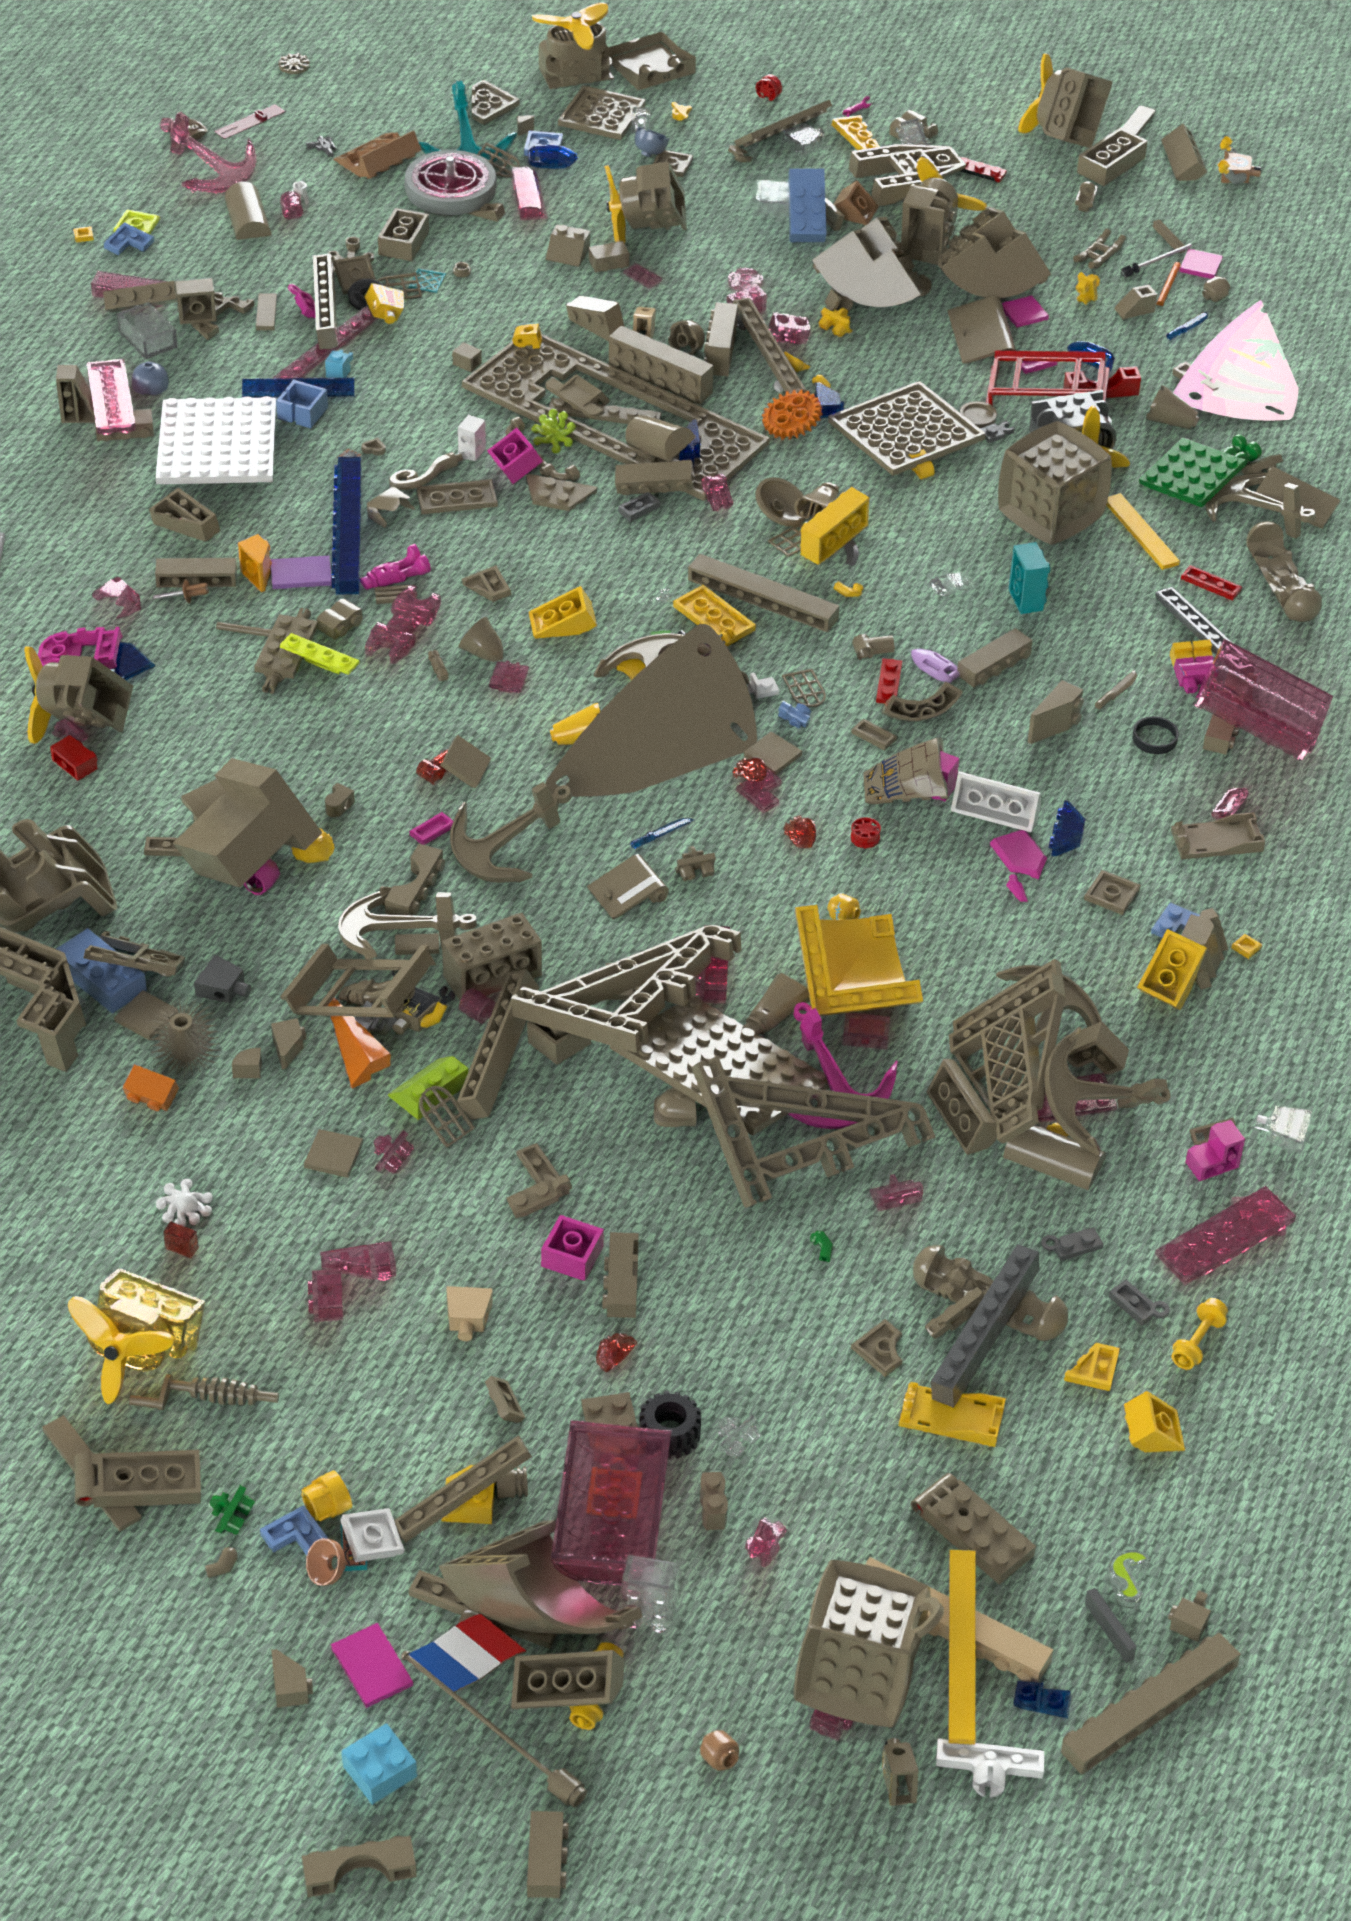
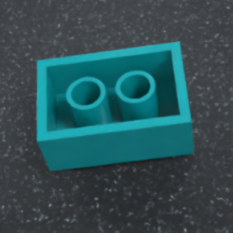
M1037 542L1013 546L1008 590L1020 614L1043 611L1044 604L1047 602L1046 589L1049 587L1048 574H1050L1051 568L1049 562H1046L1043 550L1039 548Z

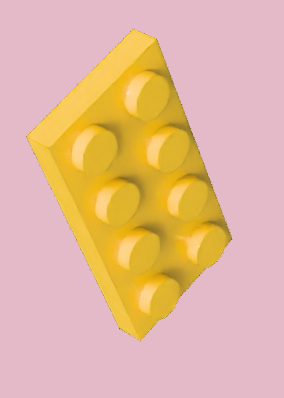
M701 585L673 601V607L696 625L707 624L718 635L724 629L732 628L736 637L732 638L729 643H724L726 646L756 631V624L705 585Z

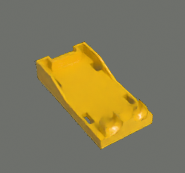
M910 1382L905 1394L899 1426L996 1447L1006 1398L984 1393L962 1394L953 1408L932 1400L931 1388Z

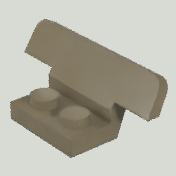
M574 375L565 384L553 377L546 382L547 390L590 418H596L605 413L603 409L594 403L600 402L606 405L610 402L600 389L578 375Z

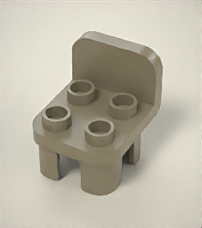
M30 819L21 820L12 826L13 833L27 847L10 858L0 850V924L5 929L12 932L28 931L38 921L58 909L61 910L69 907L80 896L103 917L117 909L110 879L101 857L72 826H61L48 835Z

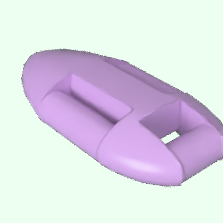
M913 649L911 651L912 659L917 667L936 680L951 683L960 676L957 671L958 667L937 652L926 649Z

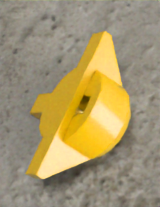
M676 102L671 103L673 119L682 121L688 118V114L692 110L690 105L685 107L678 105Z
M786 351L784 352L795 372L810 369V366Z

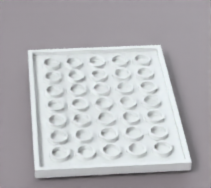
M265 396L262 398L226 397L224 399L187 398L180 400L170 398L163 400L156 484L273 482L276 398Z

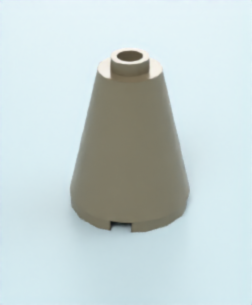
M1161 385L1145 419L1190 429L1191 426L1196 427L1200 417L1197 416L1198 412L1166 386Z

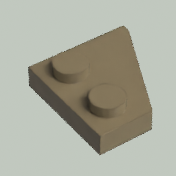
M496 565L461 579L464 586L492 602L511 595L510 588Z

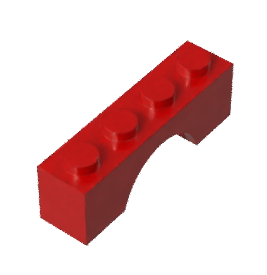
M1137 366L1119 368L1108 379L1106 398L1139 395L1142 377ZM1080 371L1078 389H1096L1097 381L1088 379L1084 372ZM1065 372L1063 389H1072L1074 372Z

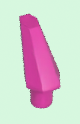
M1011 874L1006 886L1020 902H1028L1017 875Z

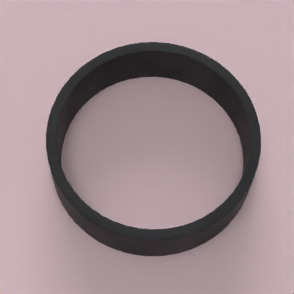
M1150 716L1140 719L1135 724L1132 739L1134 744L1146 753L1165 754L1176 747L1179 731L1176 725L1168 719ZM1156 725L1168 729L1175 739L1166 745H1151L1142 741L1136 732L1144 726Z

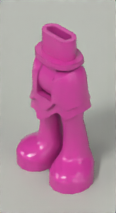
M412 544L407 547V556L404 559L376 566L371 572H367L365 577L360 578V583L368 590L373 587L375 589L378 586L384 587L405 582L408 577L429 573L431 566L428 558L420 554L417 545Z

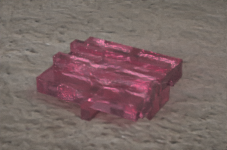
M507 660L506 662L497 661L489 687L498 689L501 692H521L529 666L520 665V662L512 664Z

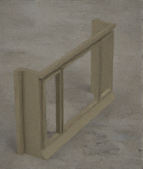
M322 944L280 997L282 1000H286L292 1012L297 1015L395 1017V1012L427 972L430 965H437L428 951L430 949L429 945H421L410 960L337 959L329 944ZM334 969L346 970L318 1006H306ZM355 970H399L371 1007L328 1006Z

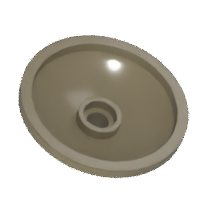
M776 477L766 478L759 483L756 488L755 497L760 510L767 518L783 526H797L805 520L796 515L794 504L797 499L804 495L795 485Z

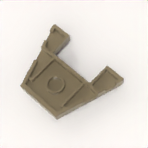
M214 292L216 317L229 307L243 314L254 307V300L252 299L243 301L239 300L238 296L228 298L223 297V293ZM210 322L191 324L207 340H210L219 333V326Z

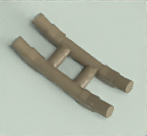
M1106 228L1091 246L1084 252L1075 255L1073 261L1084 262L1087 258H1090L1093 261L1088 263V267L1090 269L1100 268L1107 259L1120 250L1126 237L1120 235L1111 247L1106 246L1104 243L1111 234V231ZM1095 250H1100V251L1104 252V254H1103V255H1099V254L1095 253L1094 251H1095Z

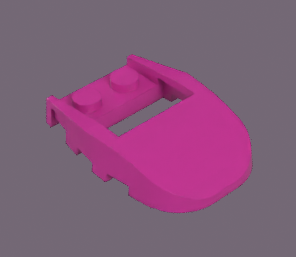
M96 627L95 631L77 628L76 633L59 632L47 637L41 643L38 657L42 666L50 662L59 663L61 655L81 656L83 646L96 645L94 658L107 668L113 669L117 667L116 658L120 639L123 636L120 627H115V630L105 631L104 627Z

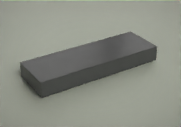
M1095 1588L1088 1590L1085 1599L1086 1607L1124 1661L1128 1663L1134 1660L1136 1644L1098 1590Z

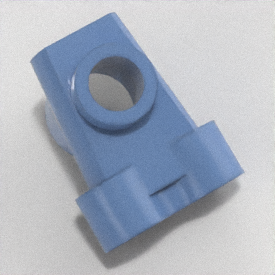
M783 701L778 710V717L789 720V723L797 728L801 726L806 728L810 722L812 711L803 704H797L794 708Z

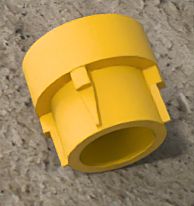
M334 1470L318 1477L309 1486L301 1489L304 1505L315 1521H323L329 1517L334 1518L352 1509L349 1491L342 1478Z

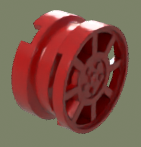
M772 74L764 76L756 84L757 95L760 98H765L766 96L770 101L779 96L783 89L781 81Z
M862 817L852 823L850 838L854 845L860 848H872L879 843L881 826L878 821Z

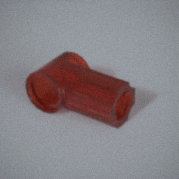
M448 749L442 751L431 760H422L417 766L416 774L433 785L438 779L441 780L447 770L440 765Z

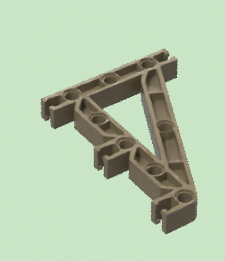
M707 925L540 992L522 987L520 989L521 998L516 994L511 997L513 1017L638 1053L641 1050L640 1042L645 1045L649 1042L647 1024L665 1008V1001L681 1006L688 1004L689 998H687V995L690 998L696 996L695 978L711 963V956L731 961L735 956L733 951L739 953L742 950L741 934L739 931L717 925ZM641 986L614 1013L591 1006Z
M719 1056L713 1057L708 1061H701L691 1067L745 1208L757 1204L756 1200H753L750 1190L752 1185H754L760 1197L758 1200L761 1203L772 1198L766 1181L811 1166L821 1161L827 1177L840 1173L839 1169L836 1170L833 1160L834 1155L839 1160L842 1167L841 1171L845 1172L854 1168L849 1151L890 1137L901 1131L908 1147L921 1143L920 1139H917L914 1129L915 1125L922 1135L921 1140L923 1142L935 1138L924 1107L918 1103L729 1077L725 1075ZM703 1065H710L713 1078H708ZM712 1083L718 1086V1094L711 1090ZM811 1097L817 1100V1108L811 1105ZM738 1106L857 1123L757 1159ZM908 1111L913 1112L915 1116L914 1121L908 1117ZM868 1126L873 1127L874 1136L869 1134ZM728 1127H732L735 1130V1137H731L728 1134ZM828 1140L834 1144L833 1151L827 1147ZM787 1155L793 1159L792 1166H789L786 1162ZM745 1170L751 1173V1181L745 1179Z

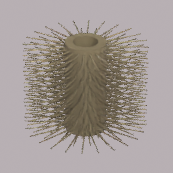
M179 998L180 1013L178 1008H176L177 1012L175 1015L170 1011L173 1017L168 1014L167 1016L170 1019L167 1017L163 1018L168 1022L153 1021L163 1024L160 1025L163 1028L153 1026L152 1028H159L161 1030L148 1034H159L158 1037L150 1039L161 1041L156 1045H152L162 1047L155 1052H165L159 1057L168 1056L164 1061L173 1058L170 1063L177 1059L176 1063L179 1061L182 1066L183 1062V1067L185 1062L187 1071V1062H189L192 1071L190 1061L193 1063L195 1059L201 1064L202 1062L198 1059L201 1057L200 1054L202 1055L204 1052L219 1051L207 1048V1045H209L208 1047L216 1045L208 1043L215 1038L207 1036L218 1031H207L208 1028L216 1025H204L213 1019L201 1020L200 1017H197L204 1010L192 1016L196 1010H192V1013L188 1015V1013H185L183 1006L182 1013ZM204 1053V1056H206V1057H207V1056H209V1057L212 1056V1057H213V1055H209V1054Z

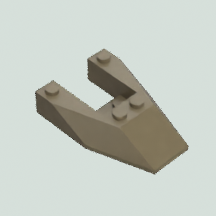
M895 144L851 151L849 170L855 178L898 172L899 175L874 179L871 197L878 206H886L904 200L912 184L920 185L922 183L916 168L920 157L928 159L936 167L943 180L964 169L966 164L950 146Z

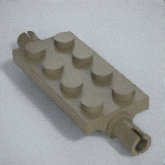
M300 608L296 617L279 614L254 666L255 672L263 673L267 678L262 687L263 692L268 693L271 688L270 693L274 694L279 682L285 678L294 679L304 657L280 648V644L290 633L312 641L318 628V621L309 619L311 616L309 609L306 608L304 613H302L304 608Z

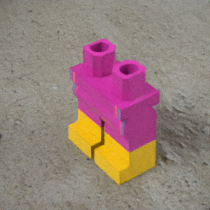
M1211 640L1193 641L1192 645L1191 641L1173 643L1169 654L1179 681V686H1183L1187 694L1197 692L1198 685H1203L1206 692L1215 691L1218 670L1211 651Z

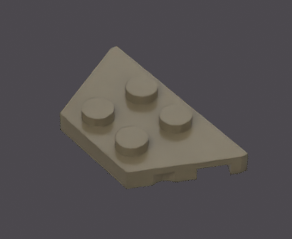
M526 474V481L534 505L571 511L576 505L586 501L588 496L597 493V487Z

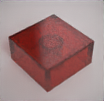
M171 1221L163 1231L165 1249L192 1259L199 1248L197 1231Z

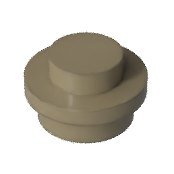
M458 262L453 268V274L457 277H466L471 273V268L466 262Z

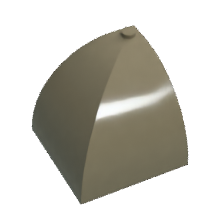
M556 1520L541 1521L439 1566L444 1580L452 1592L465 1605L476 1613L482 1614L485 1618L513 1629L546 1634H595L612 1631L617 1628L619 1630L634 1626L633 1621L642 1618L640 1607H625L619 1611L610 1609L594 1599L577 1582L562 1560L550 1534L559 1530Z

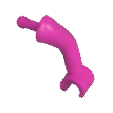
M865 96L861 103L846 108L843 111V115L850 117V114L862 108H869L872 104H867L865 101H868L870 97Z

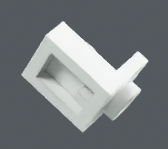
M750 673V681L747 687L749 693H753L756 699L779 694V688L773 677L758 680L755 673Z

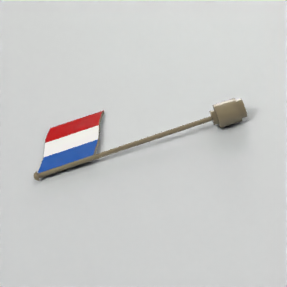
M482 1614L474 1615L458 1623L435 1641L411 1653L409 1651L402 1653L401 1658L403 1661L408 1660L548 1775L547 1783L549 1784L547 1790L565 1805H571L573 1808H576L585 1799L588 1791L584 1788V1784L569 1771L562 1768L551 1772L456 1694V1692L480 1681L506 1661L527 1652Z

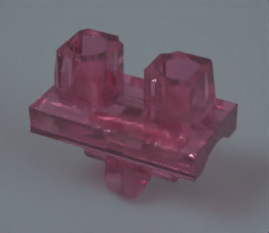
M404 1130L393 1144L391 1143L392 1137L390 1135L385 1137L377 1136L373 1143L376 1149L374 1152L377 1155L384 1153V1156L375 1166L377 1171L380 1172L385 1168L387 1171L395 1174L403 1162L393 1154L396 1152L406 1160L415 1148L406 1140L409 1134Z
M766 1517L760 1519L754 1536L748 1538L745 1544V1549L750 1553L749 1556L752 1558L757 1556L763 1568L768 1566L773 1556L780 1550L779 1540L785 1537L786 1527L779 1520L771 1523Z

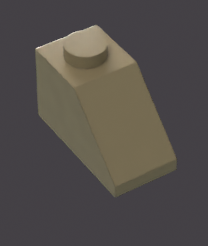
M298 1018L271 1024L272 1038L282 1069H286L303 1049V1040H306L304 1026L300 1027Z
M271 1650L277 1708L309 1704L308 1695L313 1694L312 1678L306 1679L305 1668L279 1650Z

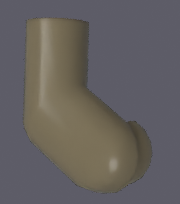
M224 1548L217 1563L205 1566L208 1578L226 1574L232 1570L237 1560V1551L234 1548Z

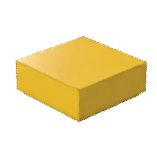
M91 227L73 229L76 243L94 240Z
M1244 934L1232 944L1231 948L1249 959L1262 948V944Z

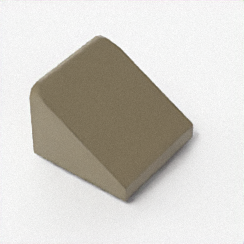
M517 116L518 136L534 130V116Z

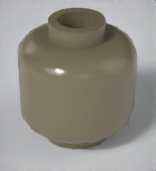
M1215 276L1204 283L1202 294L1205 299L1218 302L1229 295L1230 285L1224 277Z

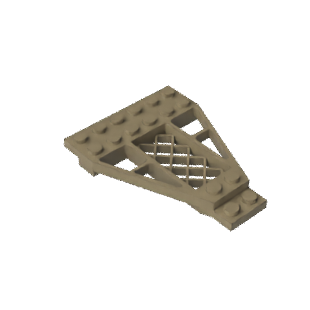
M1056 959L1048 962L953 1021L954 1032L949 1035L950 1053L956 1056L989 1107L990 1114L996 1123L997 1140L1003 1144L1039 1123L1037 1111L1043 1108L1046 1093L1044 1084L1045 1067L1051 1051L1056 1046L1066 998L1061 962ZM1052 1006L1048 1026L1036 1033V1015ZM1008 1036H1010L1009 1040L1007 1041V1043H1006V1045H1005V1047H1004V1046H1003L1004 1043L1006 1042ZM1018 1039H1020V1041H1019L1017 1047L1015 1048V1050H1013V1048L1015 1047V1045H1016ZM1045 1040L1040 1062L1038 1046ZM983 1048L985 1064L973 1070L967 1058ZM1012 1053V1056H1011L1009 1062H1008L1007 1064H1005V1063L1007 1062V1060H1008L1010 1054ZM1020 1057H1022V1059H1021V1061H1020L1018 1067L1015 1068L1016 1065H1017V1063H1018V1061H1019V1059H1020ZM1014 1071V1074H1013V1076H1012L1010 1082H1008V1080H1009V1078H1010L1012 1072ZM1025 1075L1020 1086H1017L1022 1076ZM984 1076H986L988 1092L980 1081Z

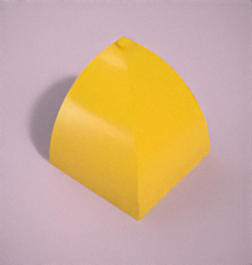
M818 905L795 907L811 1009H817L820 1016L923 1002L920 980H905L895 942L892 914L860 919L824 920L819 917Z

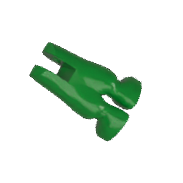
M1241 434L1235 435L1232 438V446H1228L1222 451L1245 459L1246 465L1248 462L1257 460L1262 455L1259 444L1254 441L1247 444V440Z

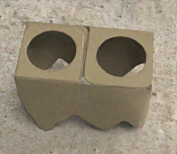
M394 486L366 503L368 518L386 528L387 523L378 510L395 511L399 504L409 509H416L407 500L410 497Z

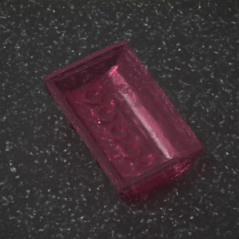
M1224 639L1203 679L1193 705L1223 719L1224 722L1235 725L1258 737L1262 742L1268 745L1271 744L1292 755L1294 759L1301 761L1315 746L1333 695Z
M570 1421L551 1553L552 1565L558 1572L576 1581L619 1586L639 1585L648 1581L653 1576L671 1431Z

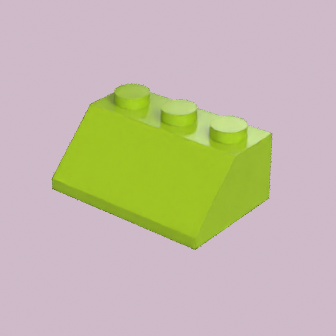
M454 1056L439 1058L391 1091L388 1096L417 1120H420L423 1117L419 1108L421 1094L427 1088L440 1086L447 1089L452 1096L455 1095L463 1087L468 1074V1067ZM436 1090L441 1098H444V1100L448 1098L444 1092ZM427 1091L425 1095L432 1105L436 1106L439 1104L440 1101L433 1091ZM423 1099V1108L427 1112L431 1108Z

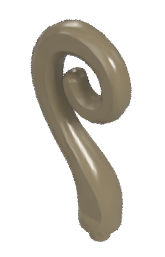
M453 452L438 457L420 477H418L417 472L414 470L396 472L389 478L390 487L394 486L398 490H409L423 486L433 480L439 473L458 466V462L463 460L462 454L455 455Z

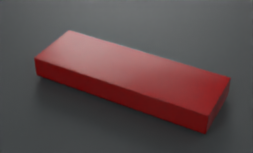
M1191 565L1181 575V580L1232 601L1242 591V586Z

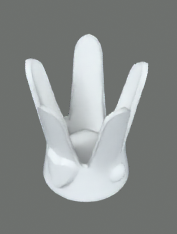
M302 181L293 184L292 202L296 194L297 206H300L301 195H303L306 205L309 203L306 191L307 184Z

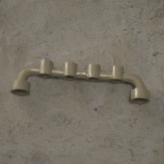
M517 416L510 420L511 425L507 427L506 435L515 428H518L520 432L525 430V425L520 417ZM539 454L543 462L537 467H540V473L545 475L544 477L551 476L554 479L564 481L569 479L575 481L580 478V472L575 465L565 468V473H558L555 471L554 466L551 463L547 464L542 455Z

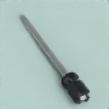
M1192 244L1140 265L1133 263L1132 267L1130 265L1121 268L1122 272L1120 274L1126 278L1133 275V272L1139 273V268L1191 248Z

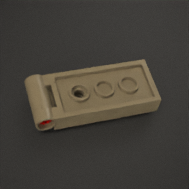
M199 1450L79 1453L75 1456V1503L83 1507L94 1504V1508L201 1504Z
M946 1473L911 1501L912 1509L915 1512L921 1510L922 1512L919 1515L959 1550L975 1551V1564L999 1585L1035 1555L1036 1546L964 1482L957 1480L951 1473Z

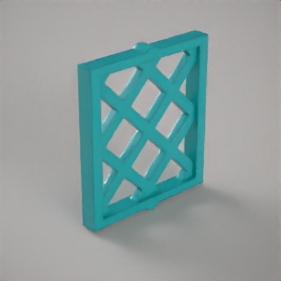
M419 268L416 271L417 275L418 273L421 275L418 279L424 278L425 280L419 282L422 287L420 290L437 293L446 273ZM431 275L433 278L427 279L426 276ZM436 280L437 283L431 284L429 281ZM427 282L429 285L424 287L422 284ZM413 283L410 284V285L408 286V288H411V289L417 288V287H414V286H417V283H416V284H413Z

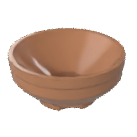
M321 1538L311 1545L307 1553L306 1570L313 1583L321 1586L334 1584L341 1577L346 1567L344 1551L337 1541ZM336 1555L338 1558L337 1568L334 1570L332 1567V1559Z

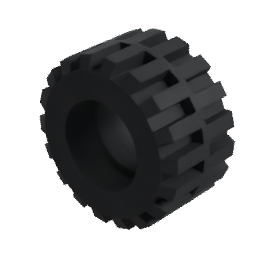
M665 1391L663 1395H660V1393L655 1394L654 1399L648 1398L646 1404L642 1405L639 1416V1434L643 1447L647 1445L649 1453L655 1451V1456L659 1458L664 1454L666 1455L665 1459H671V1455H675L677 1459L681 1458L683 1452L685 1455L691 1453V1448L695 1449L697 1447V1442L700 1441L702 1416L697 1403L694 1400L689 1401V1396H681L680 1392L670 1394V1391ZM675 1421L681 1425L676 1428H666L661 1426L660 1423Z

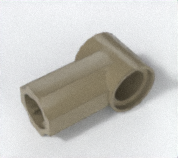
M860 634L854 637L852 641L859 660L867 657L870 659L874 654L891 653L895 649L892 635L869 638L868 635Z

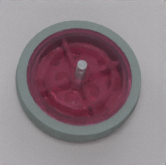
M443 150L428 153L414 160L408 166L405 173V190L408 199L418 208L430 213L441 215L470 213L474 210H479L485 203H489L496 193L497 180L493 166L486 159L470 152Z

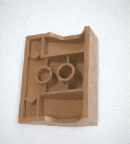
M411 131L403 136H400L397 132L385 133L334 158V160L359 177L370 179L377 176L376 173L379 171L389 170L391 165L395 166L403 163L405 158L415 157V153L421 151L415 131Z

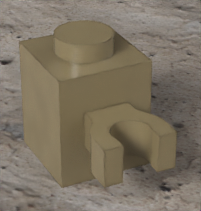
M1198 1590L1193 1602L1182 1597L1178 1606L1173 1605L1168 1619L1171 1620L1170 1630L1198 1642L1208 1624L1211 1610L1205 1608L1208 1594Z

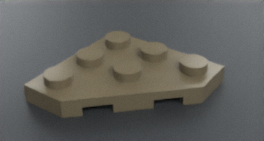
M482 80L472 86V119L483 125L520 105V99L486 80Z

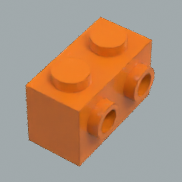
M134 1064L122 1089L127 1096L126 1098L134 1103L143 1102L154 1111H160V1109L167 1111L179 1087L176 1080Z

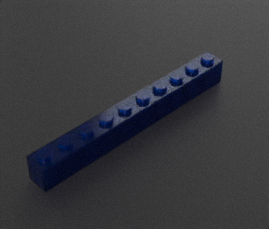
M338 457V465H334V476H337L334 477V488L337 489L333 490L334 500L337 501H333V525L336 526H333L332 549L336 551H332V563H335L332 564V575L335 576H331V588H335L336 595H352L360 593L361 457Z

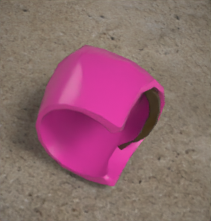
M269 858L243 884L244 887L255 895L264 894L280 876L277 864Z

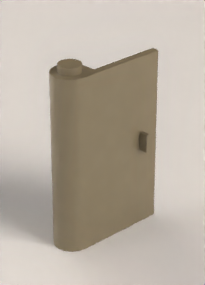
M990 296L947 310L962 363H971L995 355V350L1016 351L999 297Z

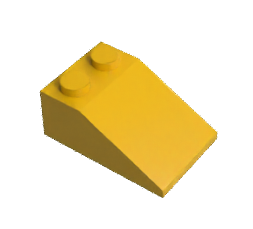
M581 586L528 612L535 639L580 635L597 626L592 602Z
M1167 929L1137 988L1141 992L1181 1010L1192 989L1207 948Z

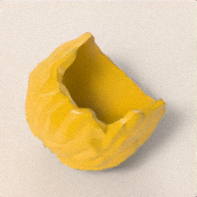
M319 828L322 834L306 850L291 847L293 856L297 860L306 863L328 861L335 849L330 834Z

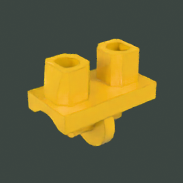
M1083 272L1078 274V284L1076 285V291L1079 293L1077 297L1078 302L1081 301L1087 305L1090 300L1096 301L1098 299L1097 287L1100 284V278L1097 275L1090 274L1085 276Z
M825 307L822 309V318L818 322L820 328L827 331L832 325L834 326L832 333L838 337H842L845 333L850 334L853 332L850 329V317L848 316L847 309L841 308L839 311L834 310V312Z

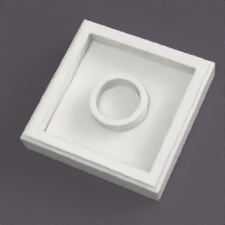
M389 1508L342 1515L340 1521L355 1562L394 1557L404 1553L405 1550Z

